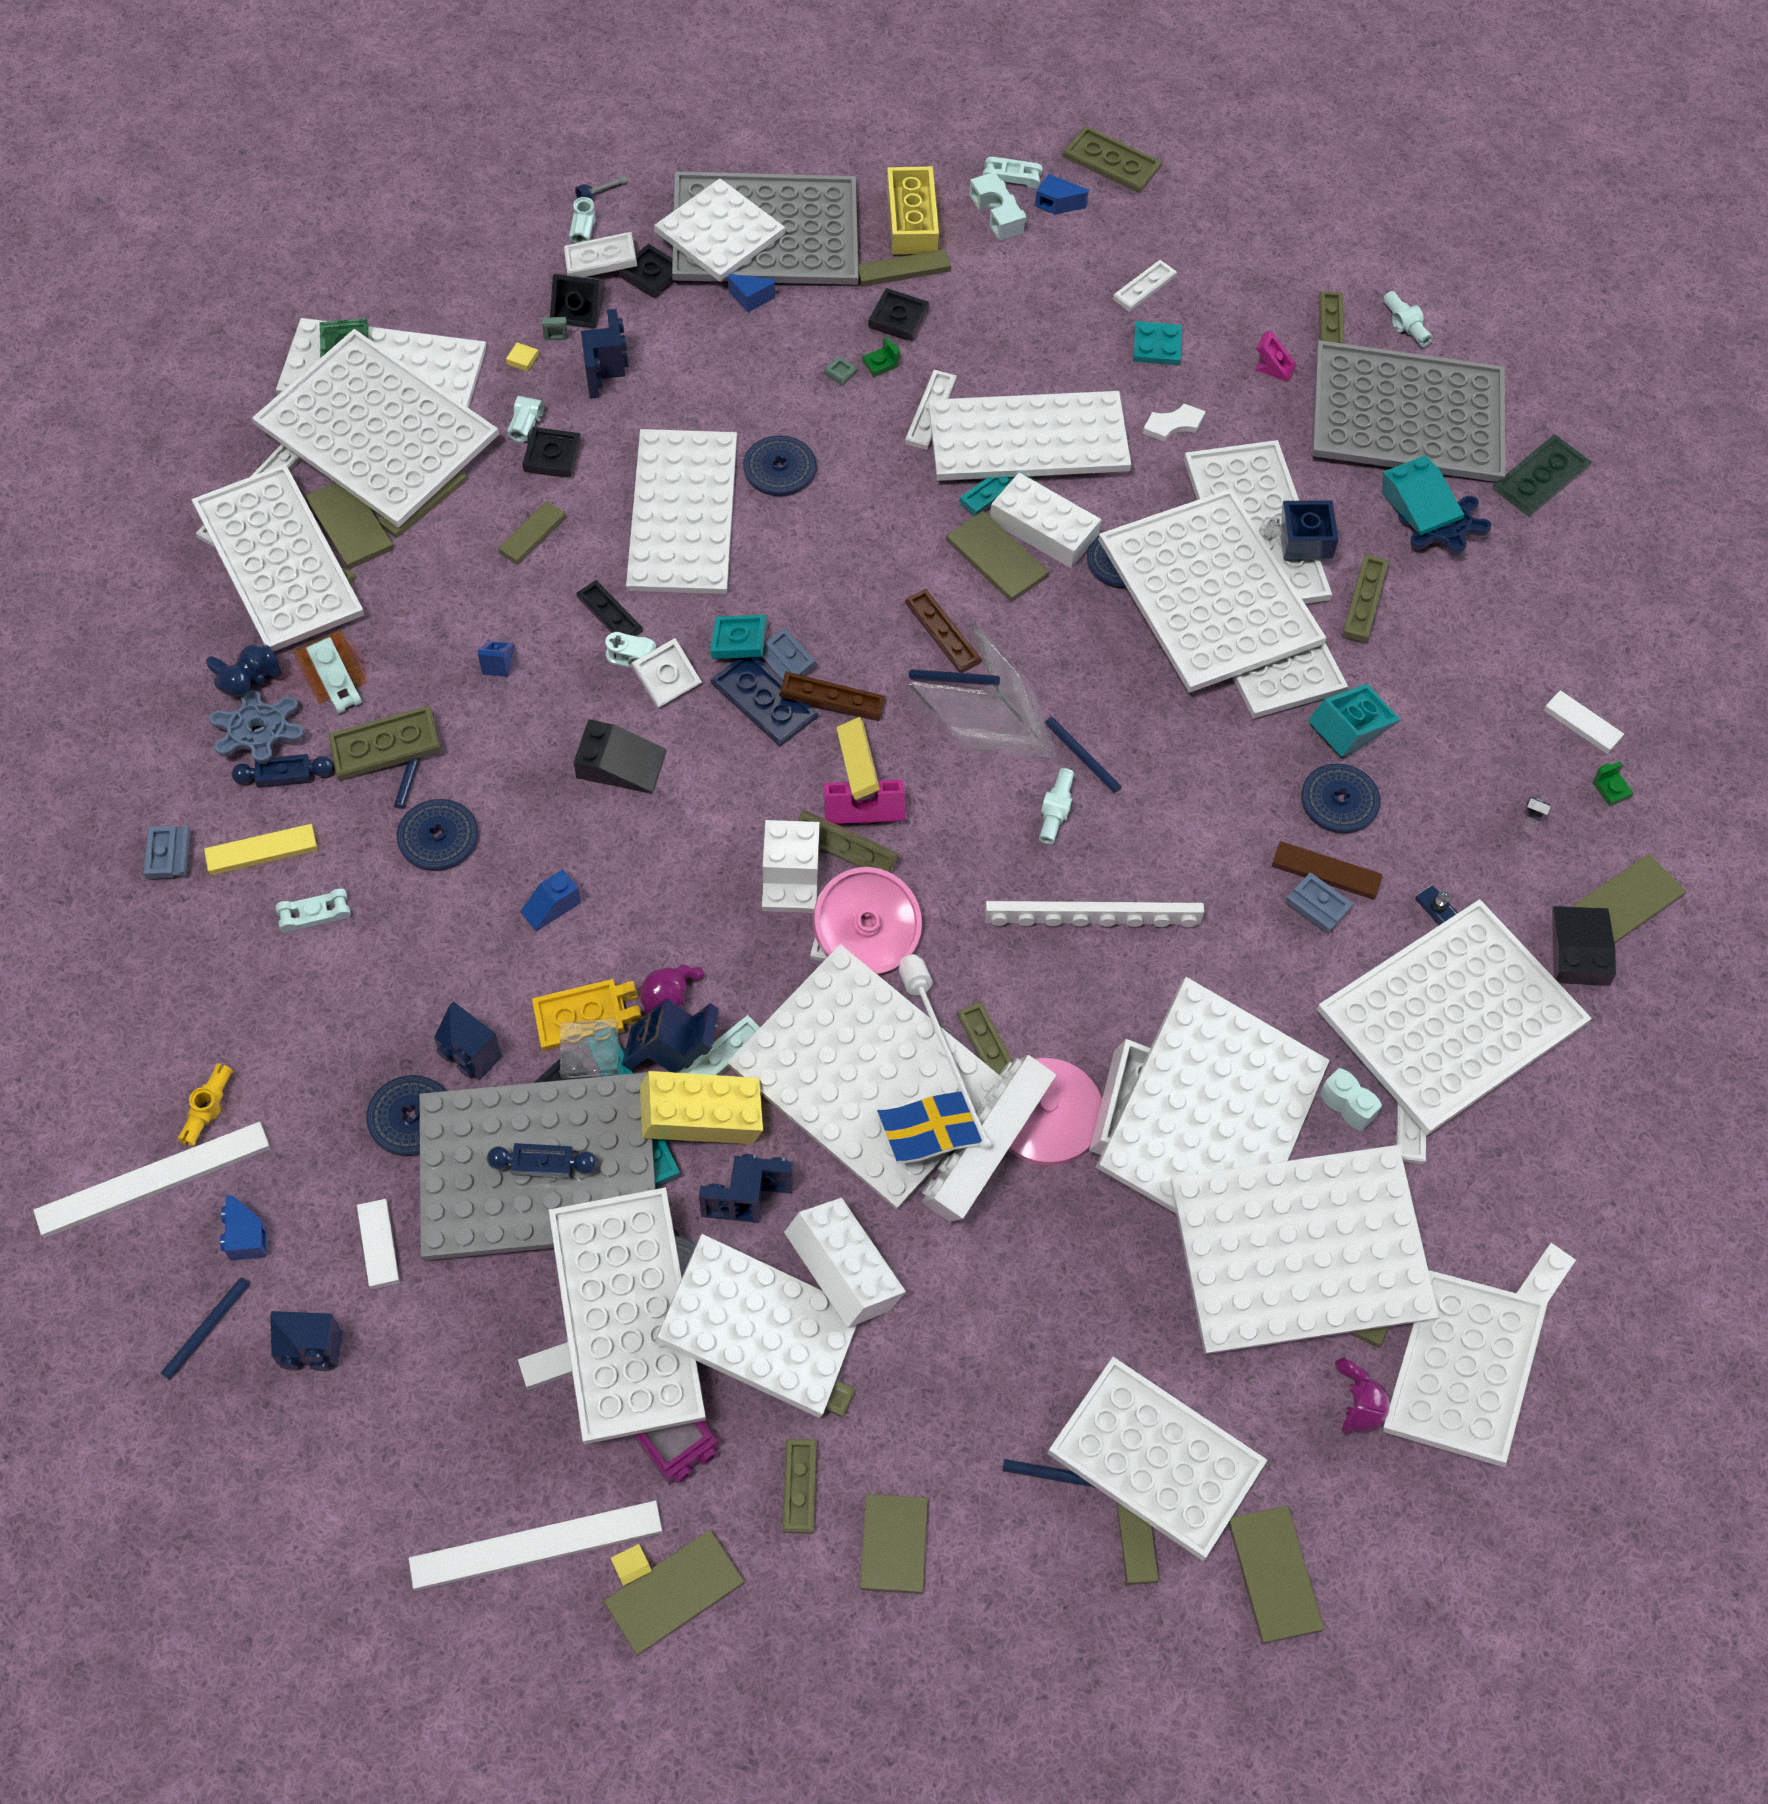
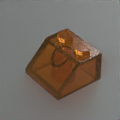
M341 629L293 650L297 665L319 704L330 700L305 648L325 638H331L354 687L358 688L367 684L356 657ZM343 689L337 692L338 696L346 693L347 691L346 689Z

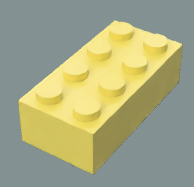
M933 166L887 167V198L892 255L921 254L938 251L939 229Z
M648 1071L640 1084L642 1138L753 1144L763 1131L759 1078Z

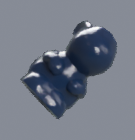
M252 644L246 646L239 654L235 665L228 666L220 659L212 656L206 659L207 667L217 675L214 679L215 687L224 694L235 697L245 696L250 690L251 682L256 685H262L268 677L278 678L282 675L278 661L268 645Z

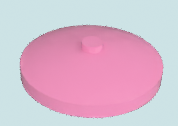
M859 867L840 873L824 887L813 911L814 934L825 956L828 957L841 944L877 975L897 968L902 958L913 953L921 935V911L913 892L897 876L878 868Z
M1037 1058L1035 1060L1054 1072L1056 1076L1008 1150L1018 1158L1037 1165L1055 1166L1069 1163L1081 1157L1090 1149L1102 1097L1093 1080L1078 1067L1058 1059Z

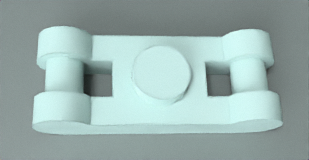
M988 157L985 160V169L982 175L995 172L999 179H1002L1004 182L1024 184L1029 188L1035 189L1040 185V176L1042 175L1043 168L1038 163L998 157Z
M335 889L325 895L294 902L282 901L277 903L275 907L276 913L281 919L278 922L280 931L285 933L349 918L351 913L349 906L346 905L348 899L346 890ZM335 904V908L328 911L327 906ZM299 913L300 917L292 918L291 914Z

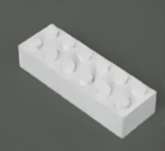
M1030 1055L1020 1059L1016 1058L1013 1062L1009 1061L1000 1073V1076L1003 1077L997 1086L994 1084L985 1096L987 1103L982 1110L980 1108L976 1110L986 1137L991 1139V1146L989 1148H982L979 1145L956 1149L951 1157L947 1155L938 1167L941 1173L936 1180L931 1179L922 1192L925 1197L921 1203L948 1222L964 1218L1056 1076L1054 1072Z

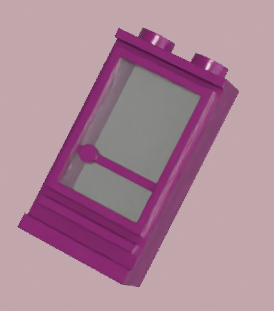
M703 1421L633 1435L669 1486L675 1481L677 1484L685 1481L692 1474V1468L699 1463L705 1465L717 1456L716 1451L719 1449L718 1440Z

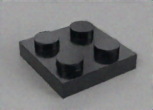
M649 243L636 253L637 266L618 270L620 277L653 298L674 281L672 280L673 258Z
M886 288L868 320V327L912 341L929 309V302Z
M532 427L522 463L523 471L571 477L581 442V434Z

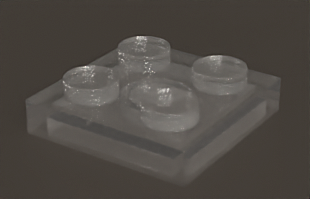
M617 1019L560 1023V1075L562 1079L619 1074Z

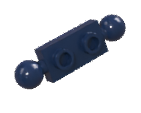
M308 754L271 757L270 761L265 764H259L255 761V768H251L247 764H238L233 768L231 775L232 779L240 785L248 784L255 778L257 787L311 782L310 773H315L320 777L330 775L334 765L332 760L326 756H319L313 762H310Z
M514 1143L513 1153H509L504 1147L497 1146L492 1148L487 1154V1162L491 1168L501 1170L511 1165L510 1171L512 1175L570 1178L571 1168H575L580 1174L588 1175L594 1172L597 1167V1158L593 1153L583 1151L575 1157L573 1156L574 1150L572 1146Z

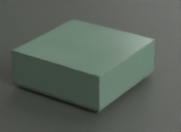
M566 317L542 318L545 340L568 339Z
M840 356L824 369V375L841 386L857 373V367Z

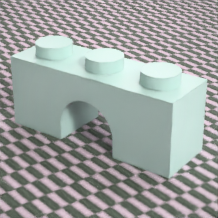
M995 172L970 179L969 196L979 210L995 208L990 212L989 226L999 241L1024 233V225L1026 223L1025 212L1020 210L1014 196L1010 195L1006 189L1004 181L1000 180Z

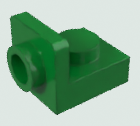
M886 337L883 339V348L862 356V362L872 376L876 377L898 367L900 350L896 344H893Z
M1621 761L1602 765L1597 770V774L1592 782L1609 807L1631 798L1634 794L1619 773L1623 767Z

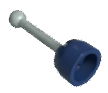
M621 176L619 180L595 188L582 184L575 187V194L577 199L587 197L592 200L595 192L619 184L626 185L628 179L625 176Z

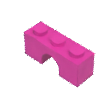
M903 779L878 781L880 790L876 791L872 797L864 800H855L851 794L849 782L823 783L825 820L836 825L844 823L868 824L881 821L888 823L904 821L905 790Z

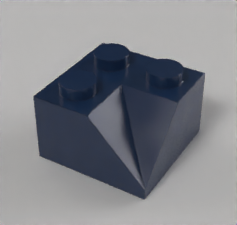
M1333 500L1283 501L1281 520L1283 559H1333L1339 541Z
M453 1001L449 1005L434 1036L437 1045L436 1052L445 1061L451 1059L457 1063V1068L466 1077L469 1078L472 1075L477 1080H480L502 1057L496 1033Z
M271 1311V1354L277 1365H280V1368L296 1370L298 1366H310V1369L315 1371H327L329 1367H338L343 1332L333 1314Z

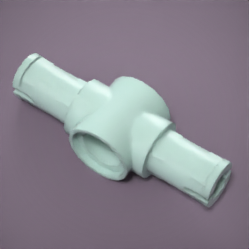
M1394 291L1388 292L1384 296L1385 300H1383V303L1392 311L1393 326H1397L1399 333L1406 331L1408 335H1412L1421 347L1428 346L1432 342L1433 336L1423 326L1424 318L1420 307L1417 305L1410 307L1407 303L1402 302Z
M1061 768L1054 788L1050 792H1046L1041 810L1044 823L1039 841L1042 843L1053 845L1059 825L1063 821H1067V815L1070 812L1073 799L1070 798L1071 794L1069 791L1074 772L1070 769Z

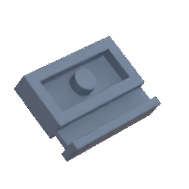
M785 627L770 638L763 647L762 658L782 681L785 671L805 676L817 666L815 660Z
M184 825V828H177L176 826L148 827L144 866L146 879L174 878V876L186 877L190 841L188 825Z
M1311 872L1288 895L1285 903L1327 934L1345 917L1353 906L1352 902Z

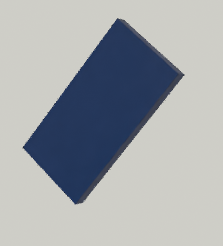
M756 657L738 658L710 679L711 684L779 747L818 718V713L808 704L779 697L783 681Z

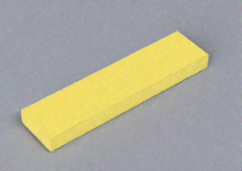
M858 717L836 727L851 792L855 800L880 790L862 719Z
M308 824L204 848L208 872L211 876L318 851L313 826Z

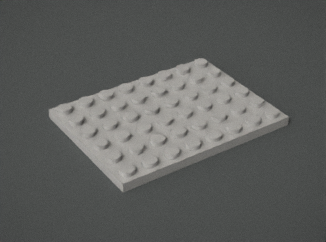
M675 172L674 211L715 181L722 179L785 227V234L731 274L775 279V283L858 285L856 176ZM673 246L672 280L718 281ZM728 276L724 278L722 281L728 282Z
M1318 340L1316 346L1311 456L1396 467L1426 455L1444 475L1503 483L1505 479V366Z
M648 1072L420 1094V1239L422 1260L554 1248L549 1209L655 1190L653 1139L642 1138L640 1084ZM514 1143L572 1146L574 1150L573 1156L575 1157L583 1151L593 1153L597 1158V1167L594 1172L588 1175L580 1174L575 1168H571L570 1178L512 1175L510 1171L511 1165L501 1170L491 1168L487 1162V1154L492 1148L497 1146L504 1147L509 1153H513Z

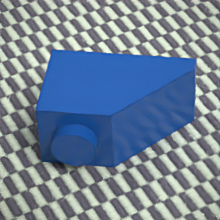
M562 869L539 884L520 912L533 929L538 931L581 903L579 888Z

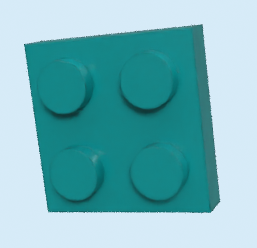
M1135 321L1133 362L1180 366L1182 325Z
M766 614L716 617L710 648L711 658L762 657L767 627Z

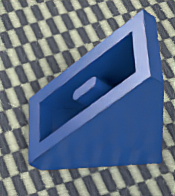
M729 274L728 276L729 293L747 312L775 298V279Z
M488 641L479 648L478 658L482 675L508 677L514 643Z

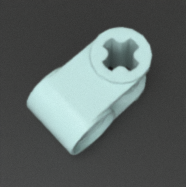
M620 632L609 634L605 642L607 660L614 665L631 668L630 664L656 649V643L649 638L631 636Z

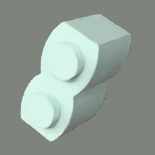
M1341 1068L1337 1069L1326 1080L1320 1092L1323 1101L1333 1110L1341 1112L1345 1121L1359 1131H1363L1375 1120L1382 1107L1380 1100L1368 1089L1360 1087L1357 1079L1351 1073Z

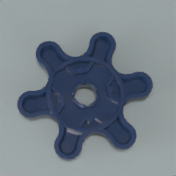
M1465 496L1458 501L1464 513L1463 519L1423 535L1416 532L1411 536L1410 542L1413 548L1417 550H1422L1429 544L1438 543L1441 547H1448L1452 554L1459 555L1463 553L1467 546L1464 537L1467 535H1487L1491 529V522L1487 519L1473 517L1471 513L1477 509L1479 500L1474 496ZM1399 513V520L1403 526L1412 527L1407 522V520Z

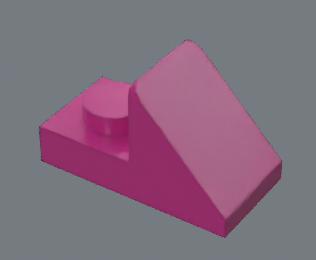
M1272 330L1264 332L1256 347L1261 359L1255 370L1284 381H1289L1296 363Z

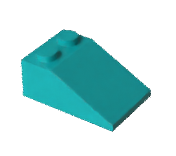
M1426 455L1383 472L1382 494L1420 535L1464 518V513L1439 468Z
M1368 684L1325 698L1308 719L1315 731L1322 735L1331 745V748L1341 757L1357 751L1401 720Z

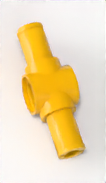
M217 1063L208 1082L191 1093L189 1097L191 1108L187 1113L188 1120L177 1137V1140L182 1144L187 1145L188 1143V1146L194 1147L204 1125H208L210 1121L217 1118L220 1114V1101L224 1095L222 1091L230 1075L233 1073L230 1067L224 1065L221 1068L222 1064ZM210 1102L207 1107L200 1108L203 1103Z

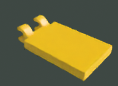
M614 979L532 998L542 1051L587 1042L612 1030L615 1035L624 1033L625 1024L633 1025L642 1018L639 1006L625 1009L623 1000L638 999L634 981L615 986Z

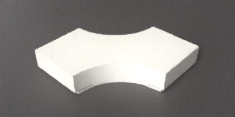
M1183 403L1178 410L1171 413L1152 412L1143 429V434L1165 442L1169 436L1177 432L1187 431L1196 433L1205 417L1206 411Z

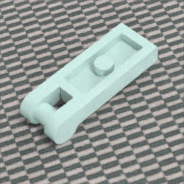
M325 638L306 647L305 649L337 713L345 712V708L351 705L356 707L362 704V700L331 638ZM346 689L348 696L340 699L337 692Z

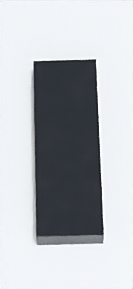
M597 580L576 592L577 598L611 633L620 632L637 636L643 632V627Z

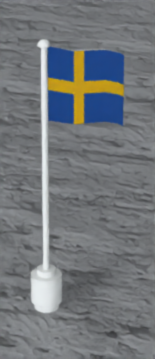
M914 954L907 955L899 963V974L909 994L921 995L961 1091L931 1096L898 1108L877 1110L895 1159L898 1163H910L955 1149L979 1145L982 1148H989L992 1143L991 1139H988L985 1135L927 998L926 992L932 986L931 976L923 959Z

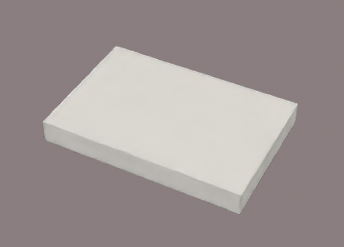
M631 232L564 246L568 275L587 277L637 266Z

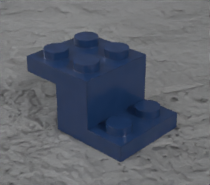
M616 309L607 310L609 328L581 331L590 399L599 398L598 389L603 388L602 379L624 377V368L629 367L627 353H623V351H627L626 338L624 335H620V333H624L623 318L618 319Z
M666 998L631 1025L622 1065L631 1071L637 1065L644 1064L650 1058L669 1072L678 1073L684 1068H689L694 1060L701 1055L708 1054L714 1044L712 1041L713 1035L718 1025L717 1016L719 1009L712 1003H709L694 1016H691Z
M753 1154L734 1156L730 1188H725V1186L715 1183L708 1186L700 1185L699 1202L701 1217L759 1223L763 1191L792 1194L793 1162L781 1157L761 1159Z

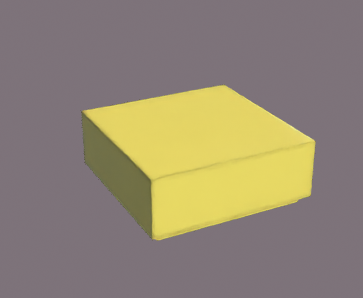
M517 342L507 356L506 362L510 366L529 371L539 356L538 349Z
M639 1544L611 1557L613 1566L623 1586L652 1572Z

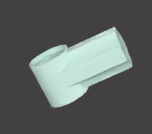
M580 197L573 204L574 215L569 234V240L574 244L590 240L592 227L596 221L593 201L587 197Z
M523 396L517 397L514 405V416L507 430L508 437L520 443L528 441L532 427H534L535 422H540L539 416L543 415L544 402L542 400Z

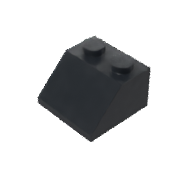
M560 273L553 274L550 318L566 317V322L569 325L596 328L603 303L605 279Z

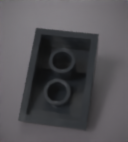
M588 719L574 760L576 778L653 794L666 749L614 724Z
M1553 906L1554 979L1558 983L1610 986L1616 975V953L1609 908Z

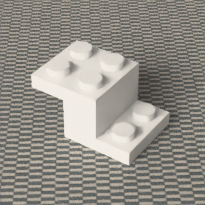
M765 820L762 911L813 913L817 901L819 822Z

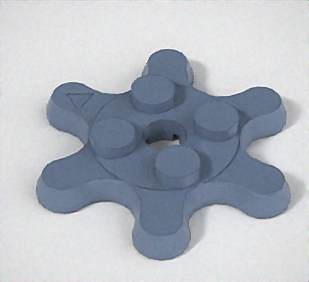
M249 690L245 696H241L242 707L237 711L226 712L218 710L209 717L210 723L215 728L227 730L226 736L219 739L214 745L215 751L220 756L228 757L238 750L247 749L252 751L253 759L259 764H265L270 761L275 743L281 741L299 742L304 733L301 725L291 724L286 721V718L297 710L298 702L294 697L288 696L281 698L274 704H265L261 701V695L257 690ZM258 725L264 726L260 729H255L254 732L252 731V728H255Z

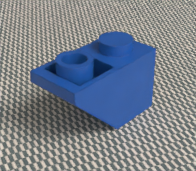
M1048 174L1036 192L1035 207L1054 215L1084 209L1087 206L1089 189Z
M226 1195V1206L221 1208V1220L225 1224V1233L220 1235L221 1251H225L230 1260L266 1257L267 1229L262 1220L233 1195Z

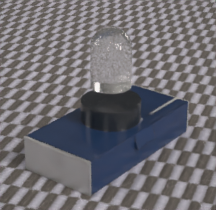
M1532 796L1529 797L1526 804L1529 807L1527 812L1542 817L1543 814L1548 815L1551 808L1549 803ZM1528 816L1523 830L1526 833H1531L1538 820Z
M1433 885L1418 893L1414 898L1438 925L1458 914L1447 901L1449 898L1448 892H1439Z

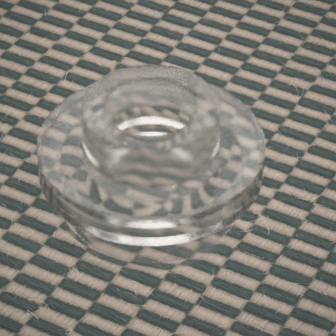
M1274 516L1272 518L1266 517L1263 520L1259 532L1265 540L1271 541L1279 536L1282 528L1280 519Z

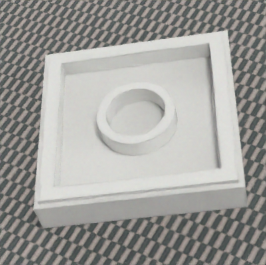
M676 638L630 664L657 708L702 683Z

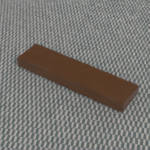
M927 589L905 599V604L959 673H963L981 664L982 658Z
M785 671L779 697L876 721H880L885 700L883 695Z
M1282 841L1279 842L1271 866L1304 878L1311 872L1329 886L1375 900L1383 875Z

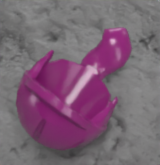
M680 965L675 969L661 968L646 976L640 988V1001L644 1007L645 1015L666 998L677 1006L683 1005V1001H687L685 997H682L687 988L685 979L701 980L704 976L701 967L691 968L688 965Z
M1346 1358L1336 1360L1335 1365L1340 1374L1355 1381V1384L1349 1385L1353 1387V1389H1350V1392L1354 1395L1355 1407L1346 1408L1350 1412H1346L1348 1416L1343 1423L1342 1433L1348 1435L1354 1431L1368 1432L1378 1428L1386 1420L1390 1409V1402L1386 1391L1378 1382L1370 1379L1368 1373L1354 1362Z

